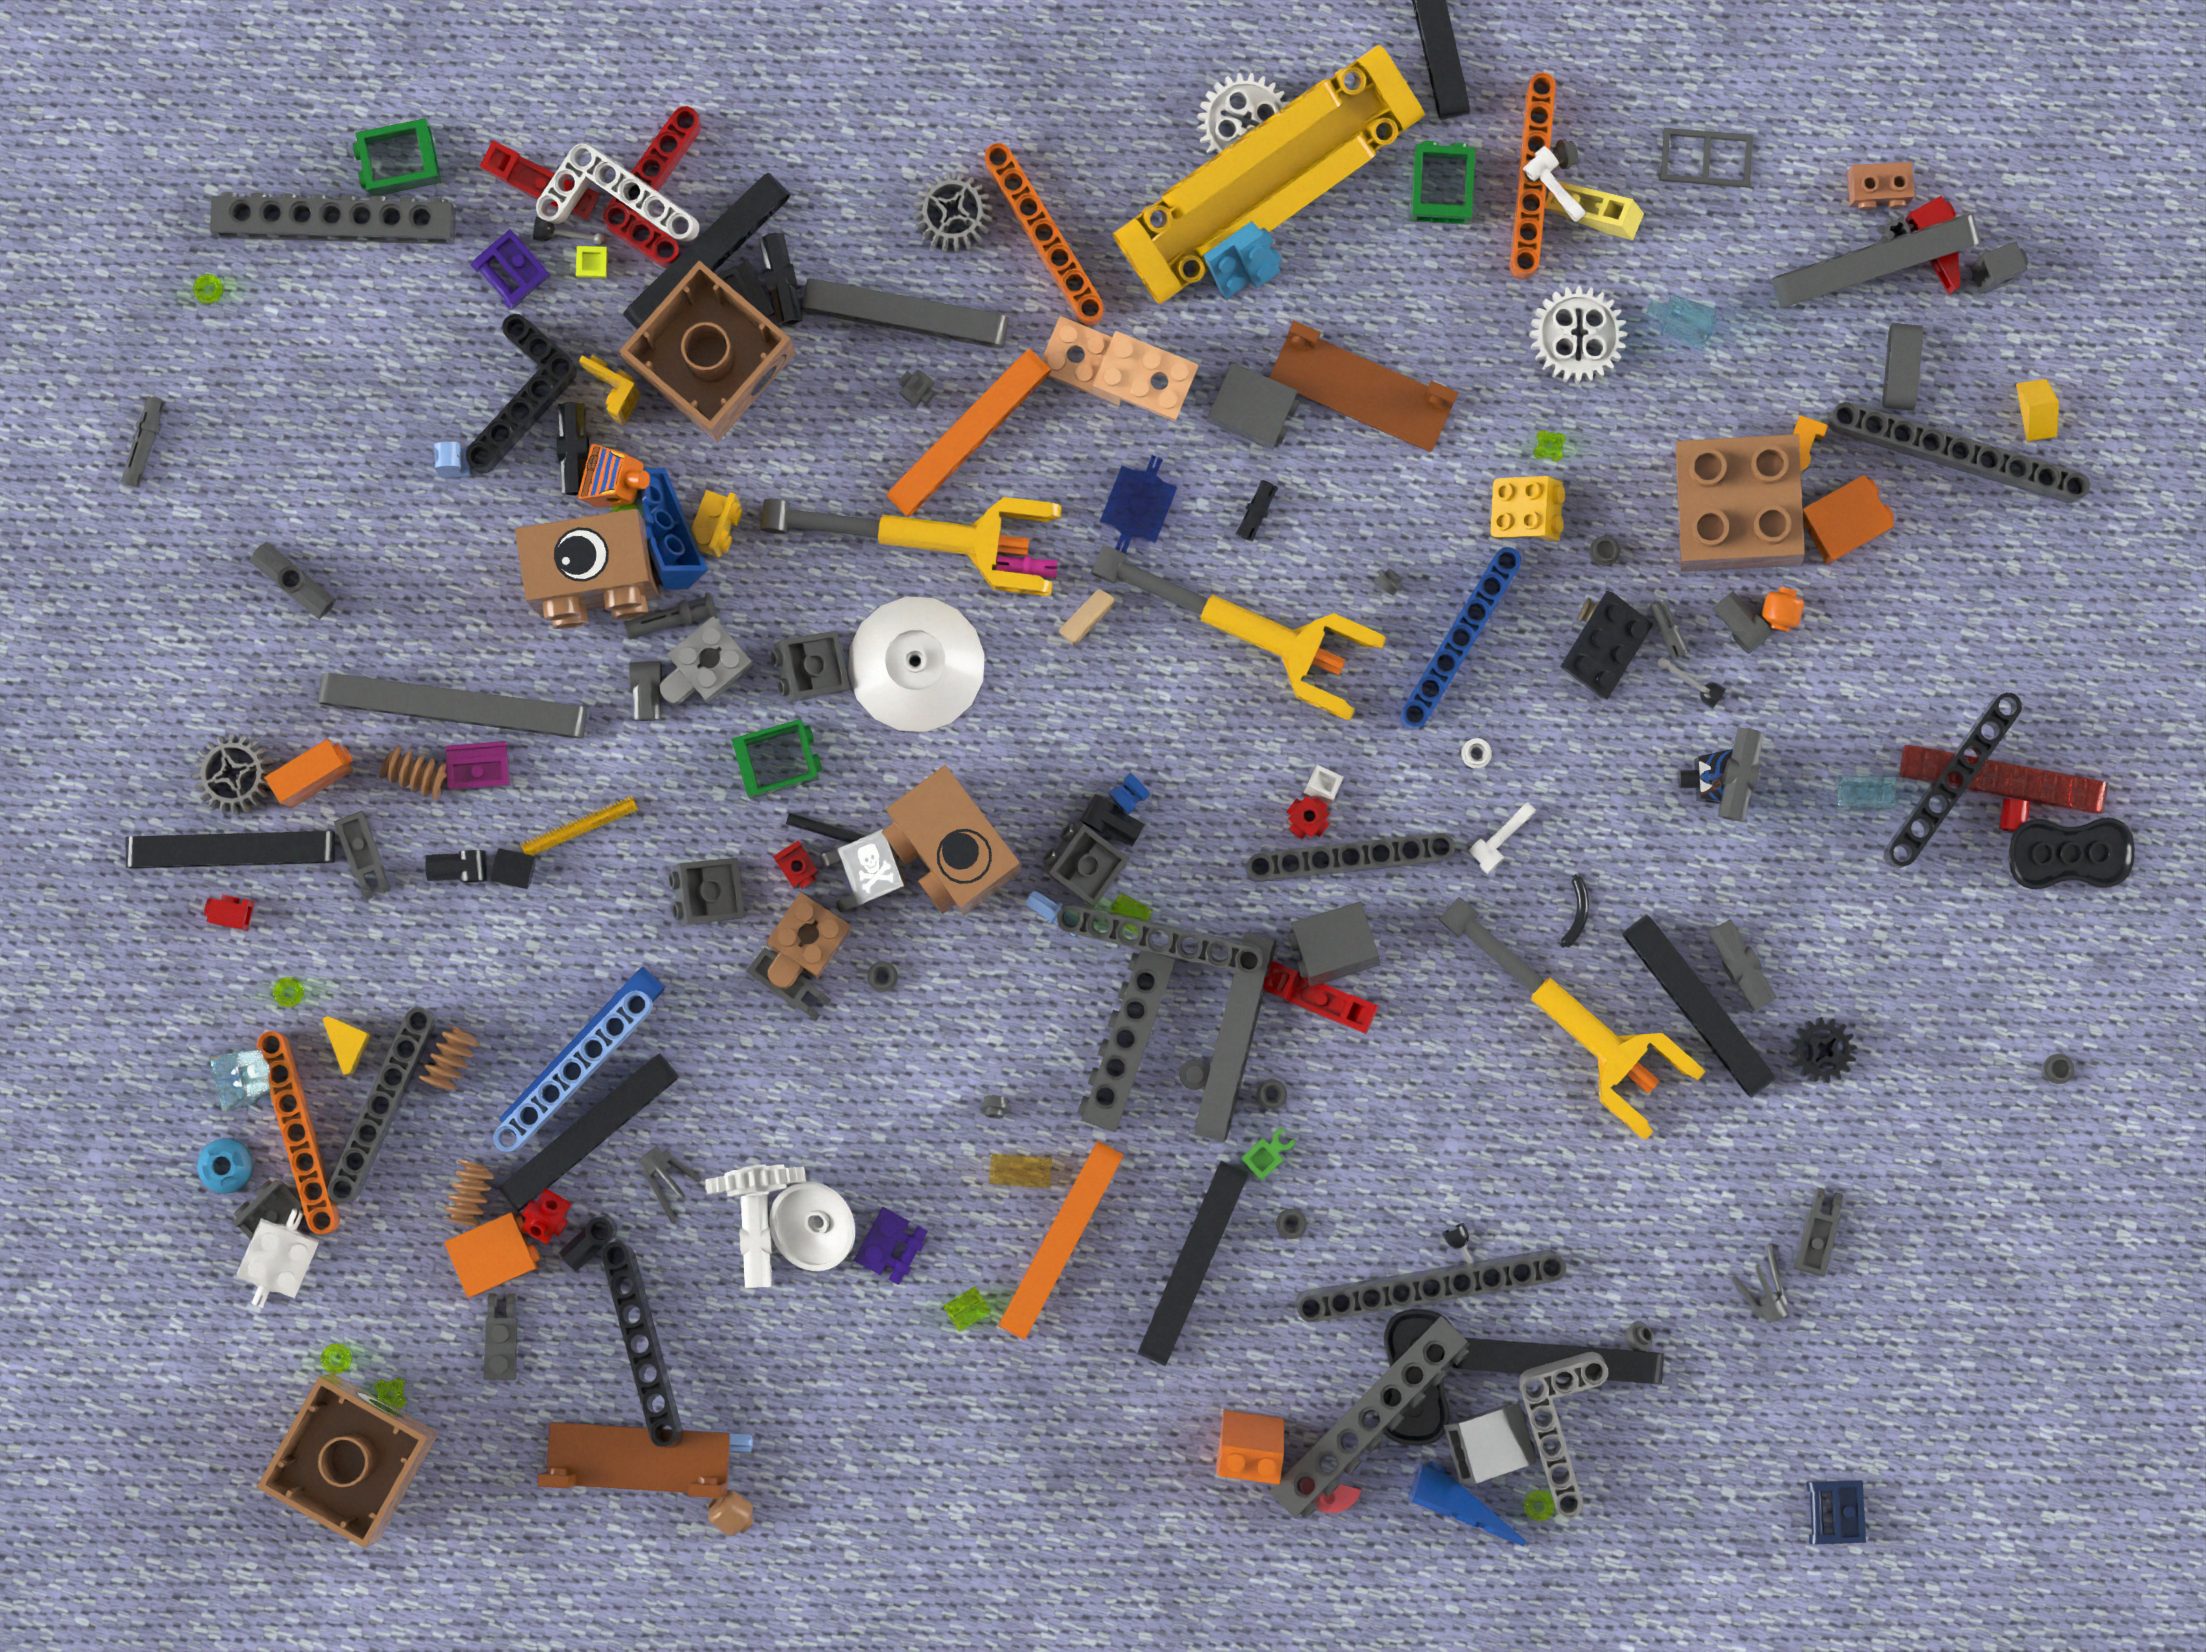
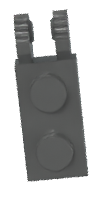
M359 811L334 821L354 878H357L365 899L373 898L371 886L365 875L372 872L376 874L380 889L384 893L390 891V885L383 870L385 867L364 811Z
M764 947L747 972L794 1008H800L814 1020H817L820 1016L818 1012L801 1000L808 991L822 1004L828 1005L831 999L816 989L813 983L801 974L792 987L788 989L774 987L768 978V969L777 956Z
M1817 1187L1811 1210H1808L1793 1269L1825 1277L1840 1221L1838 1216L1843 1194L1836 1192L1831 1200L1829 1215L1820 1213L1825 1197V1189Z
M489 1293L488 1317L485 1322L484 1379L516 1380L518 1328L516 1294H508L506 1298L507 1318H496L497 1294Z

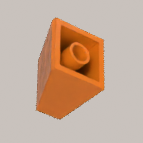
M1224 1410L1215 1470L1217 1475L1280 1485L1284 1456V1418Z

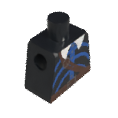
M1733 749L1695 758V770L1678 771L1679 788H1696L1697 801L1721 804V797L1725 786L1723 785L1724 770L1728 759L1731 758Z

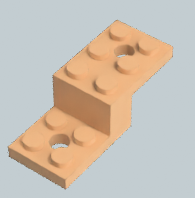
M1062 316L1057 321L1042 357V360L1052 369L1048 375L1052 379L1120 406L1123 400L1175 422L1199 367L1194 362L1118 331H1115L1113 337ZM1070 349H1082L1085 354L1084 359L1079 363L1071 362L1067 357ZM1158 374L1164 375L1168 380V385L1161 390L1155 389L1151 385L1152 377Z

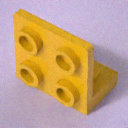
M591 355L590 359L581 356L579 362L586 373L614 387L607 397L606 404L608 407L606 409L613 421L624 426L641 397L636 387L637 383L633 381L634 378L619 369L614 373L606 367V362Z
M709 490L705 491L691 528L701 553L720 559L722 552L725 554L728 552L732 542V537L729 536L732 525L737 526L743 513V509L740 508L741 503L736 494L730 492L729 496L725 497Z

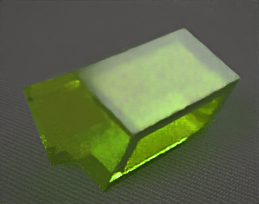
M1120 892L1110 911L1149 920L1154 910ZM1134 924L1124 925L1125 929L1139 935L1138 928Z
M976 1286L943 1305L958 1332L992 1312Z

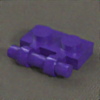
M882 1207L853 1261L881 1275L886 1265L892 1267L894 1270L888 1280L899 1285L904 1275L908 1276L912 1269L910 1264L917 1251L921 1252L925 1245L923 1240L928 1231L917 1225L912 1236L905 1233L904 1231L910 1221ZM900 1240L906 1243L907 1246L900 1259L897 1260L891 1255Z

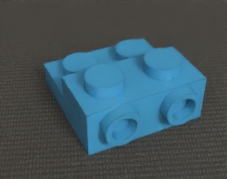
M1252 221L1203 255L1220 293L1226 299L1240 291L1250 282L1258 288L1281 272L1278 264L1282 262V259L1275 248L1269 246L1274 243L1273 238L1265 228L1260 230Z

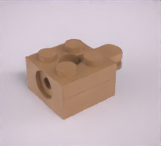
M800 892L766 941L767 947L778 954L768 969V978L771 984L779 989H788L792 987L802 971L818 980L850 933L851 925Z

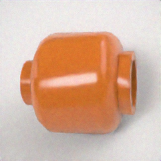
M1779 587L1778 592L1772 591L1767 593L1761 618L1767 622L1770 628L1790 632V628L1799 626L1804 601L1796 597V590Z

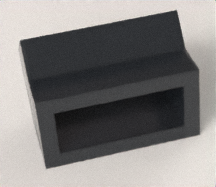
M498 848L490 881L528 889L536 866L535 856Z

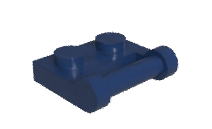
M1863 1480L1807 1481V1491L1810 1492L1812 1534H1809V1544L1866 1543ZM1822 1491H1831L1833 1533L1830 1534L1824 1533Z

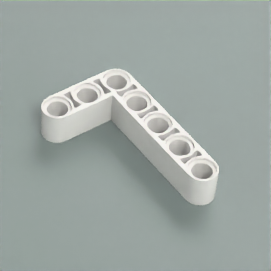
M587 144L575 145L570 150L536 203V211L541 219L554 224L562 223L568 218L593 181L674 238L681 241H691L699 233L698 221L692 215L605 154ZM589 151L592 156L591 162L587 166H582L580 163L581 155ZM614 168L616 172L615 179L611 183H606L604 179L606 171ZM573 176L575 180L574 188L570 191H565V180ZM638 185L640 188L639 197L635 200H630V188ZM556 201L558 211L554 216L550 217L547 212L548 205ZM662 202L665 207L664 213L660 217H655L653 215V207L656 203ZM683 219H687L689 223L688 231L684 234H679L677 231L678 223Z

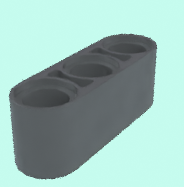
M1891 323L1882 397L1883 408L1911 411L1915 409L1923 341L1922 326Z

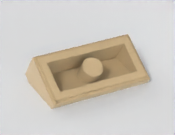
M1100 589L1096 590L1059 629V633L1072 646H1076L1114 606L1115 599Z

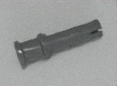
M706 593L705 597L689 602L682 600L678 603L679 606L624 621L628 638L631 640L638 636L683 623L685 626L688 625V627L693 626L694 622L712 616L717 619L718 616L711 593Z

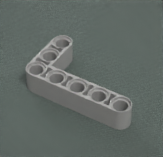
M1586 1352L1528 1369L1519 1378V1388L1554 1505L1558 1514L1567 1519L1575 1518L1582 1512L1583 1500L1553 1399L1599 1386L1607 1380L1609 1374L1607 1365L1603 1357L1596 1352ZM1592 1363L1601 1365L1600 1370L1596 1374L1590 1375L1585 1372L1586 1367ZM1561 1372H1568L1571 1374V1377L1566 1383H1558L1556 1381L1557 1375ZM1536 1380L1542 1383L1540 1389L1535 1392L1526 1390L1527 1384L1531 1381ZM1545 1409L1550 1411L1549 1417L1545 1420L1540 1421L1534 1418L1539 1410ZM1549 1438H1555L1559 1441L1558 1445L1553 1449L1543 1447L1544 1442ZM1557 1467L1567 1469L1566 1474L1560 1478L1552 1476L1553 1470ZM1565 1496L1576 1498L1575 1502L1570 1506L1560 1504Z

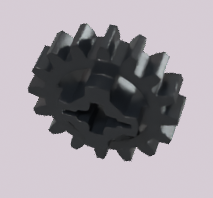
M1823 1017L1816 1019V1025L1810 1020L1806 1021L1805 1027L1807 1030L1801 1028L1795 1030L1800 1037L1799 1039L1790 1040V1043L1796 1046V1050L1790 1051L1789 1055L1797 1056L1798 1060L1792 1065L1793 1067L1802 1066L1803 1069L1800 1073L1802 1077L1810 1073L1811 1082H1817L1821 1076L1823 1083H1829L1830 1075L1835 1080H1840L1841 1074L1839 1071L1845 1073L1851 1071L1846 1064L1847 1062L1856 1061V1058L1850 1055V1051L1857 1049V1046L1849 1044V1040L1854 1035H1845L1843 1033L1846 1028L1845 1024H1841L1836 1028L1835 1019L1831 1018L1825 1024ZM1818 1030L1830 1032L1824 1038H1819L1813 1034V1032ZM1839 1042L1842 1045V1056L1838 1053ZM1828 1043L1826 1052L1829 1055L1819 1057L1818 1054L1821 1050L1818 1048V1045ZM1804 1045L1808 1047L1809 1057L1807 1059L1804 1055ZM1822 1063H1827L1834 1067L1827 1071L1816 1069Z

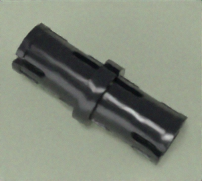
M1265 480L1260 481L1254 498L1245 507L1247 511L1235 533L1236 535L1253 542L1263 518L1266 519L1269 514L1267 510L1278 490L1277 486Z

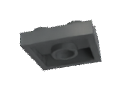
M837 631L782 639L774 644L775 649L771 650V660L774 667H779L781 678L777 681V687L780 696L786 697L787 703L813 699L821 695L844 692L850 689Z
M1076 821L1074 825L1070 823L1063 829L1060 834L1062 842L1057 849L1051 848L1045 854L1042 861L1045 866L1042 868V871L1071 890L1089 905L1095 907L1127 863L1129 857L1085 824Z
M737 858L679 863L673 866L672 872H669V886L671 890L676 889L677 901L673 902L672 912L674 919L680 920V926L745 918Z

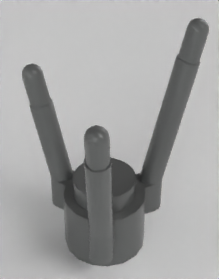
M656 1146L639 1160V1163L644 1167L641 1172L651 1184L671 1223L675 1224L677 1220L655 1177L657 1179L662 1177L680 1199H685V1194L667 1173L671 1168L668 1162L696 1182H701L702 1179L687 1166L675 1159L667 1149L662 1152Z
M1767 1244L1766 1248L1776 1292L1771 1291L1765 1274L1758 1264L1755 1265V1270L1766 1294L1759 1299L1760 1305L1737 1277H1733L1732 1281L1754 1308L1757 1317L1764 1316L1766 1323H1772L1784 1318L1789 1312L1785 1306L1788 1304V1301L1783 1292L1773 1246Z

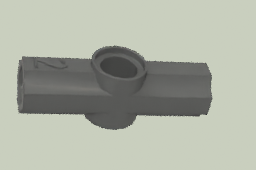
M267 541L255 550L249 561L320 620L333 608L336 599ZM291 574H299L298 584L295 587H287V578Z
M1737 728L1732 755L1728 759L1724 770L1723 785L1725 786L1718 810V817L1731 821H1745L1751 791H1754L1758 780L1760 766L1757 764L1762 749L1764 733L1750 728Z
M1731 919L1707 932L1723 959L1722 965L1732 982L1738 984L1753 1011L1777 998L1761 971L1762 965L1757 955L1750 946H1746Z

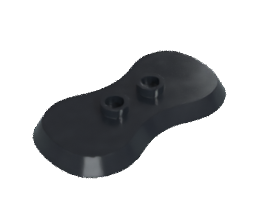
M2100 818L2076 827L2062 826L2044 819L2029 820L2021 824L2011 837L2009 846L2010 871L2018 884L2035 890L2047 888L2067 880H2078L2101 888L2113 887L2125 881L2132 870L2135 853L2134 839L2130 828L2115 818Z
M1409 1309L1394 1315L1388 1322L1384 1332V1347L1389 1361V1368L1441 1316H1444L1424 1309ZM1434 1346L1430 1349L1429 1359L1432 1362H1440L1444 1358L1445 1351L1442 1346ZM1420 1368L1411 1369L1407 1375L1408 1382L1410 1384L1420 1383L1423 1379L1422 1370ZM1444 1380L1436 1387L1431 1384L1423 1392L1426 1395L1425 1399L1414 1409L1409 1406L1402 1414L1404 1420L1393 1431L1388 1428L1384 1434L1395 1442L1413 1446L1428 1445L1439 1440L1445 1433L1443 1425L1449 1424L1450 1419L1449 1406L1444 1392ZM1391 1390L1387 1393L1386 1402L1389 1406H1397L1401 1402L1400 1391Z

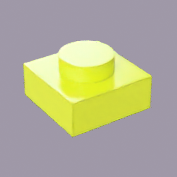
M577 246L576 277L607 279L608 248Z

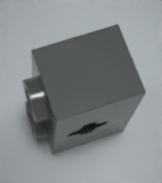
M2017 241L1983 253L1970 266L1980 295L2014 283L2027 270L2028 259L2025 251L2022 248L2019 249Z

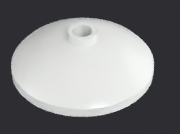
M806 1181L796 1183L783 1190L772 1205L769 1225L773 1241L781 1254L792 1264L805 1270L824 1271L841 1263L850 1253L855 1240L854 1219L844 1199L833 1189L817 1182ZM818 1216L823 1219L824 1224L819 1221Z

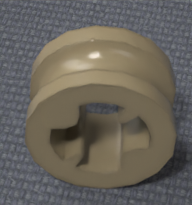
M1588 597L1576 621H1585L1587 623L1599 602L1593 603L1591 601L1592 598Z

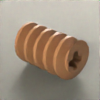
M401 745L390 751L383 762L379 778L383 779L388 775V781L391 783H395L399 779V786L405 788L410 784L411 791L416 793L421 789V793L425 797L432 793L433 800L437 801L442 795L447 782L446 764L442 763L438 769H434L435 759H431L427 765H424L423 754H420L416 760H412L413 750L409 749L403 756L401 755Z
M449 1023L447 1024L453 1031L442 1032L441 1034L447 1040V1043H436L441 1054H430V1057L436 1062L435 1065L425 1064L424 1066L430 1075H419V1078L444 1091L446 1089L456 1090L457 1086L451 1079L462 1078L463 1075L457 1068H467L468 1063L463 1057L472 1058L474 1055L468 1046L478 1047L480 1044L473 1035Z
M459 1159L458 1163L464 1166L465 1170L455 1171V1175L461 1178L462 1182L452 1183L451 1186L459 1192L458 1194L448 1195V1198L455 1205L444 1208L452 1216L451 1218L443 1219L471 1227H478L481 1222L474 1218V1215H482L484 1210L477 1204L488 1201L481 1192L491 1190V1186L485 1183L484 1180L494 1179L495 1175L488 1170L491 1167Z

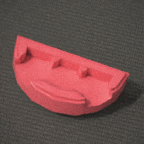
M1311 1477L1304 1478L1301 1481L1304 1495L1311 1494L1315 1489V1482ZM1340 1484L1331 1495L1326 1497L1323 1494L1315 1502L1318 1505L1317 1509L1325 1513H1338L1349 1509L1357 1501L1362 1489Z

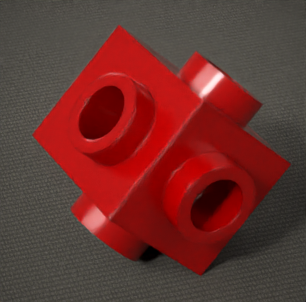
M1306 795L1302 801L1296 798L1286 811L1290 815L1286 821L1290 825L1288 830L1301 840L1304 837L1311 840L1314 835L1320 838L1330 825L1326 820L1330 815L1326 811L1328 805L1316 796L1310 799ZM1306 811H1311L1314 813L1315 819L1307 822L1303 814Z
M545 1188L535 1202L531 1199L524 1209L522 1216L526 1217L521 1230L548 1244L554 1234L559 1237L568 1223L565 1217L572 1203Z

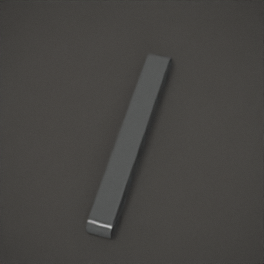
M1840 403L1828 415L1827 422L1829 428L1835 433L2064 503L2077 502L2088 494L2090 490L2089 479L2081 472L1854 403ZM1837 412L1847 413L1850 423H1840L1837 419ZM1866 421H1874L1878 425V433L1869 432L1866 428ZM1895 429H1901L1906 433V442H1900L1896 439L1894 435ZM1924 438H1930L1935 442L1936 448L1934 451L1924 447ZM1952 447L1961 448L1964 452V459L1955 458L1952 453ZM1982 455H1987L1992 459V468H1986L1982 465ZM2010 464H2016L2021 468V477L2012 475ZM2040 472L2049 476V486H2045L2039 481L2038 475ZM2068 481L2078 485L2079 493L2077 495L2070 493L2068 490Z
M322 673L317 702L335 707L583 739L588 710V708L576 705L334 673Z
M1542 1250L1310 1289L1301 1292L1297 1296L1295 1306L1299 1316L1304 1321L1319 1322L1556 1282L1564 1277L1566 1264L1557 1252ZM1549 1259H1556L1558 1261L1556 1270L1551 1273L1545 1272L1543 1270L1545 1262ZM1519 1264H1526L1528 1266L1527 1274L1521 1278L1515 1277L1513 1275L1515 1267ZM1489 1269H1495L1498 1271L1497 1279L1491 1283L1484 1282V1273ZM1459 1274H1465L1468 1276L1467 1284L1461 1288L1454 1287V1278ZM1429 1279H1435L1438 1281L1437 1289L1431 1293L1424 1292V1283ZM1399 1284H1404L1408 1286L1407 1294L1401 1298L1394 1297V1288ZM1374 1289L1378 1291V1297L1374 1302L1367 1303L1363 1301V1294L1367 1290ZM1337 1295H1346L1348 1302L1344 1307L1336 1308L1332 1305V1301ZM1310 1299L1316 1300L1318 1307L1314 1312L1306 1313L1302 1310L1304 1302Z

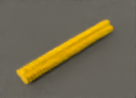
M631 795V799L627 797V800L624 798V802L620 800V803L617 801V805L613 803L614 806L610 804V808L606 806L607 809L603 807V811L599 809L600 812L596 810V814L592 812L593 815L589 813V817L585 815L586 818L582 816V820L578 818L579 821L575 819V823L572 820V824L568 822V826L565 823V827L561 825V829L558 826V830L554 828V832L551 829V833L547 831V835L544 832V836L540 834L541 838L537 835V839L533 837L534 841L530 839V842L526 840L527 844L523 842L521 847L525 854L534 856L538 852L541 853L545 849L548 850L552 846L555 847L559 843L562 844L566 840L569 841V838H576V835H583V832H590L594 828L597 829L601 825L604 826L608 822L611 823V821L618 820V818L625 817V815L632 814V812H635V810L639 811Z

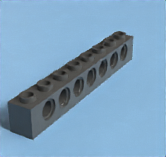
M222 192L221 196H212L210 232L216 238L454 245L456 209L452 203H448V200L444 198H431L430 202H418V199L413 197H402L400 201H388L387 197L372 196L370 200H359L358 197L352 195H343L340 199H329L326 195L314 194L308 199L299 198L296 194L288 193L281 194V198L269 197L265 193H251V197H239V194L235 192ZM244 209H249L251 211L249 218L239 221L238 214ZM280 210V217L276 221L270 222L267 220L271 211ZM310 211V218L306 222H297L298 215L301 212ZM340 212V218L337 222L327 223L329 214ZM370 213V219L367 223H357V218L360 214ZM391 214H400L398 223L395 225L387 224V218ZM423 214L430 215V220L426 225H416L419 216Z
M1441 1316L1280 1480V1485L1276 1484L1269 1493L1295 1519L1299 1520L1302 1516L1307 1519L1318 1508L1315 1502L1323 1494L1326 1497L1331 1495L1340 1485L1337 1480L1345 1472L1350 1475L1361 1464L1359 1457L1366 1450L1370 1453L1373 1452L1383 1441L1380 1436L1388 1428L1393 1431L1404 1420L1402 1414L1408 1407L1416 1408L1426 1397L1423 1392L1431 1384L1434 1387L1440 1384L1448 1375L1445 1370L1453 1362L1456 1365L1459 1364L1468 1355L1469 1351L1466 1348L1470 1343ZM1434 1346H1442L1444 1348L1445 1355L1440 1362H1432L1429 1359V1351ZM1413 1368H1420L1423 1372V1379L1418 1384H1410L1407 1379L1408 1372ZM1391 1390H1399L1402 1397L1401 1402L1397 1406H1389L1386 1402L1387 1393ZM1375 1411L1379 1414L1380 1422L1377 1427L1369 1429L1366 1427L1364 1419L1369 1412ZM1354 1433L1358 1438V1445L1354 1450L1347 1451L1343 1446V1439L1346 1435ZM1328 1455L1334 1456L1337 1462L1336 1468L1330 1473L1324 1472L1321 1466L1322 1460ZM1311 1477L1315 1482V1489L1311 1494L1304 1495L1300 1490V1483L1304 1478Z

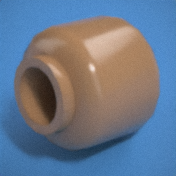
M728 1490L727 1495L723 1497L713 1498L707 1507L709 1522L728 1536H733L739 1531L742 1534L745 1533L754 1520L751 1517L753 1511L752 1504L734 1490Z

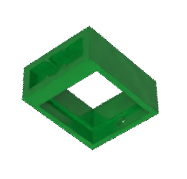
M426 118L355 132L357 142L353 143V151L356 160H361L363 171L358 172L361 188L367 189L371 197L442 183L431 126ZM417 133L424 171L375 181L367 143Z
M1423 141L1421 144H1416L1413 153L1410 221L1470 224L1473 210L1476 148L1468 147V144L1460 142L1452 143L1451 146H1439V143L1436 141ZM1423 157L1466 159L1464 206L1421 203Z
M802 719L731 739L746 793L750 800L820 780L818 772L823 771L818 753L812 755L809 744L815 742L810 724L804 726ZM798 732L809 773L759 787L748 746Z

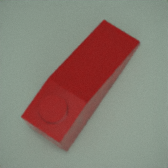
M1941 195L1910 212L1905 221L1908 225H1914L1911 229L1913 232L1955 218L1956 213L1952 204L1949 201L1945 202ZM1958 251L1929 260L1948 295L1950 296L1961 287Z

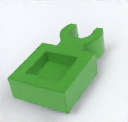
M1283 1127L1274 1132L1272 1142L1268 1143L1262 1138L1240 1158L1260 1181L1283 1161L1278 1153L1281 1150L1291 1149L1296 1142L1294 1139L1286 1145L1279 1142V1135L1285 1131Z

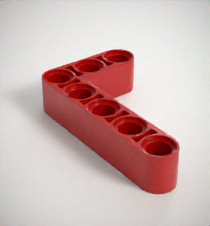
M689 106L677 108L631 173L658 192L700 133L701 123L697 112ZM684 118L694 120L693 125L689 128H681L679 123ZM667 142H675L677 144L676 149L670 153L662 151L663 145ZM649 166H658L660 168L659 173L653 177L645 175V171ZM632 186L629 190V193L635 189L640 190L639 186ZM613 196L603 212V220L608 230L660 267L667 269L681 255L677 242L671 236L641 217L638 212ZM615 214L625 215L623 223L619 225L610 223L611 218ZM639 231H649L650 235L647 240L643 242L635 240V235ZM672 247L674 253L669 258H662L659 256L661 249Z

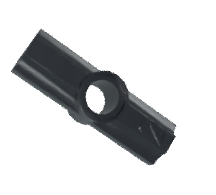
M784 233L766 234L759 238V244L766 268L763 270L769 296H772L778 326L796 325L803 321V315L796 291L798 290L795 271L793 263H790Z
M565 402L558 404L559 436H557L556 442L557 458L561 465V492L563 495L574 496L578 495L590 452L589 437L586 435L585 404Z

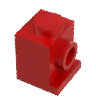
M799 840L773 856L794 889L800 886L803 890L817 881L815 875L820 872ZM795 861H800L803 864V868L799 872L792 870V864Z
M223 894L221 900L208 898L204 909V915L207 916L206 922L248 931L255 902L242 899V904H239L240 898Z

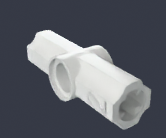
M768 1194L753 1197L741 1196L742 1228H740L741 1255L744 1256L745 1288L772 1286L770 1254L773 1253L771 1227L769 1226Z

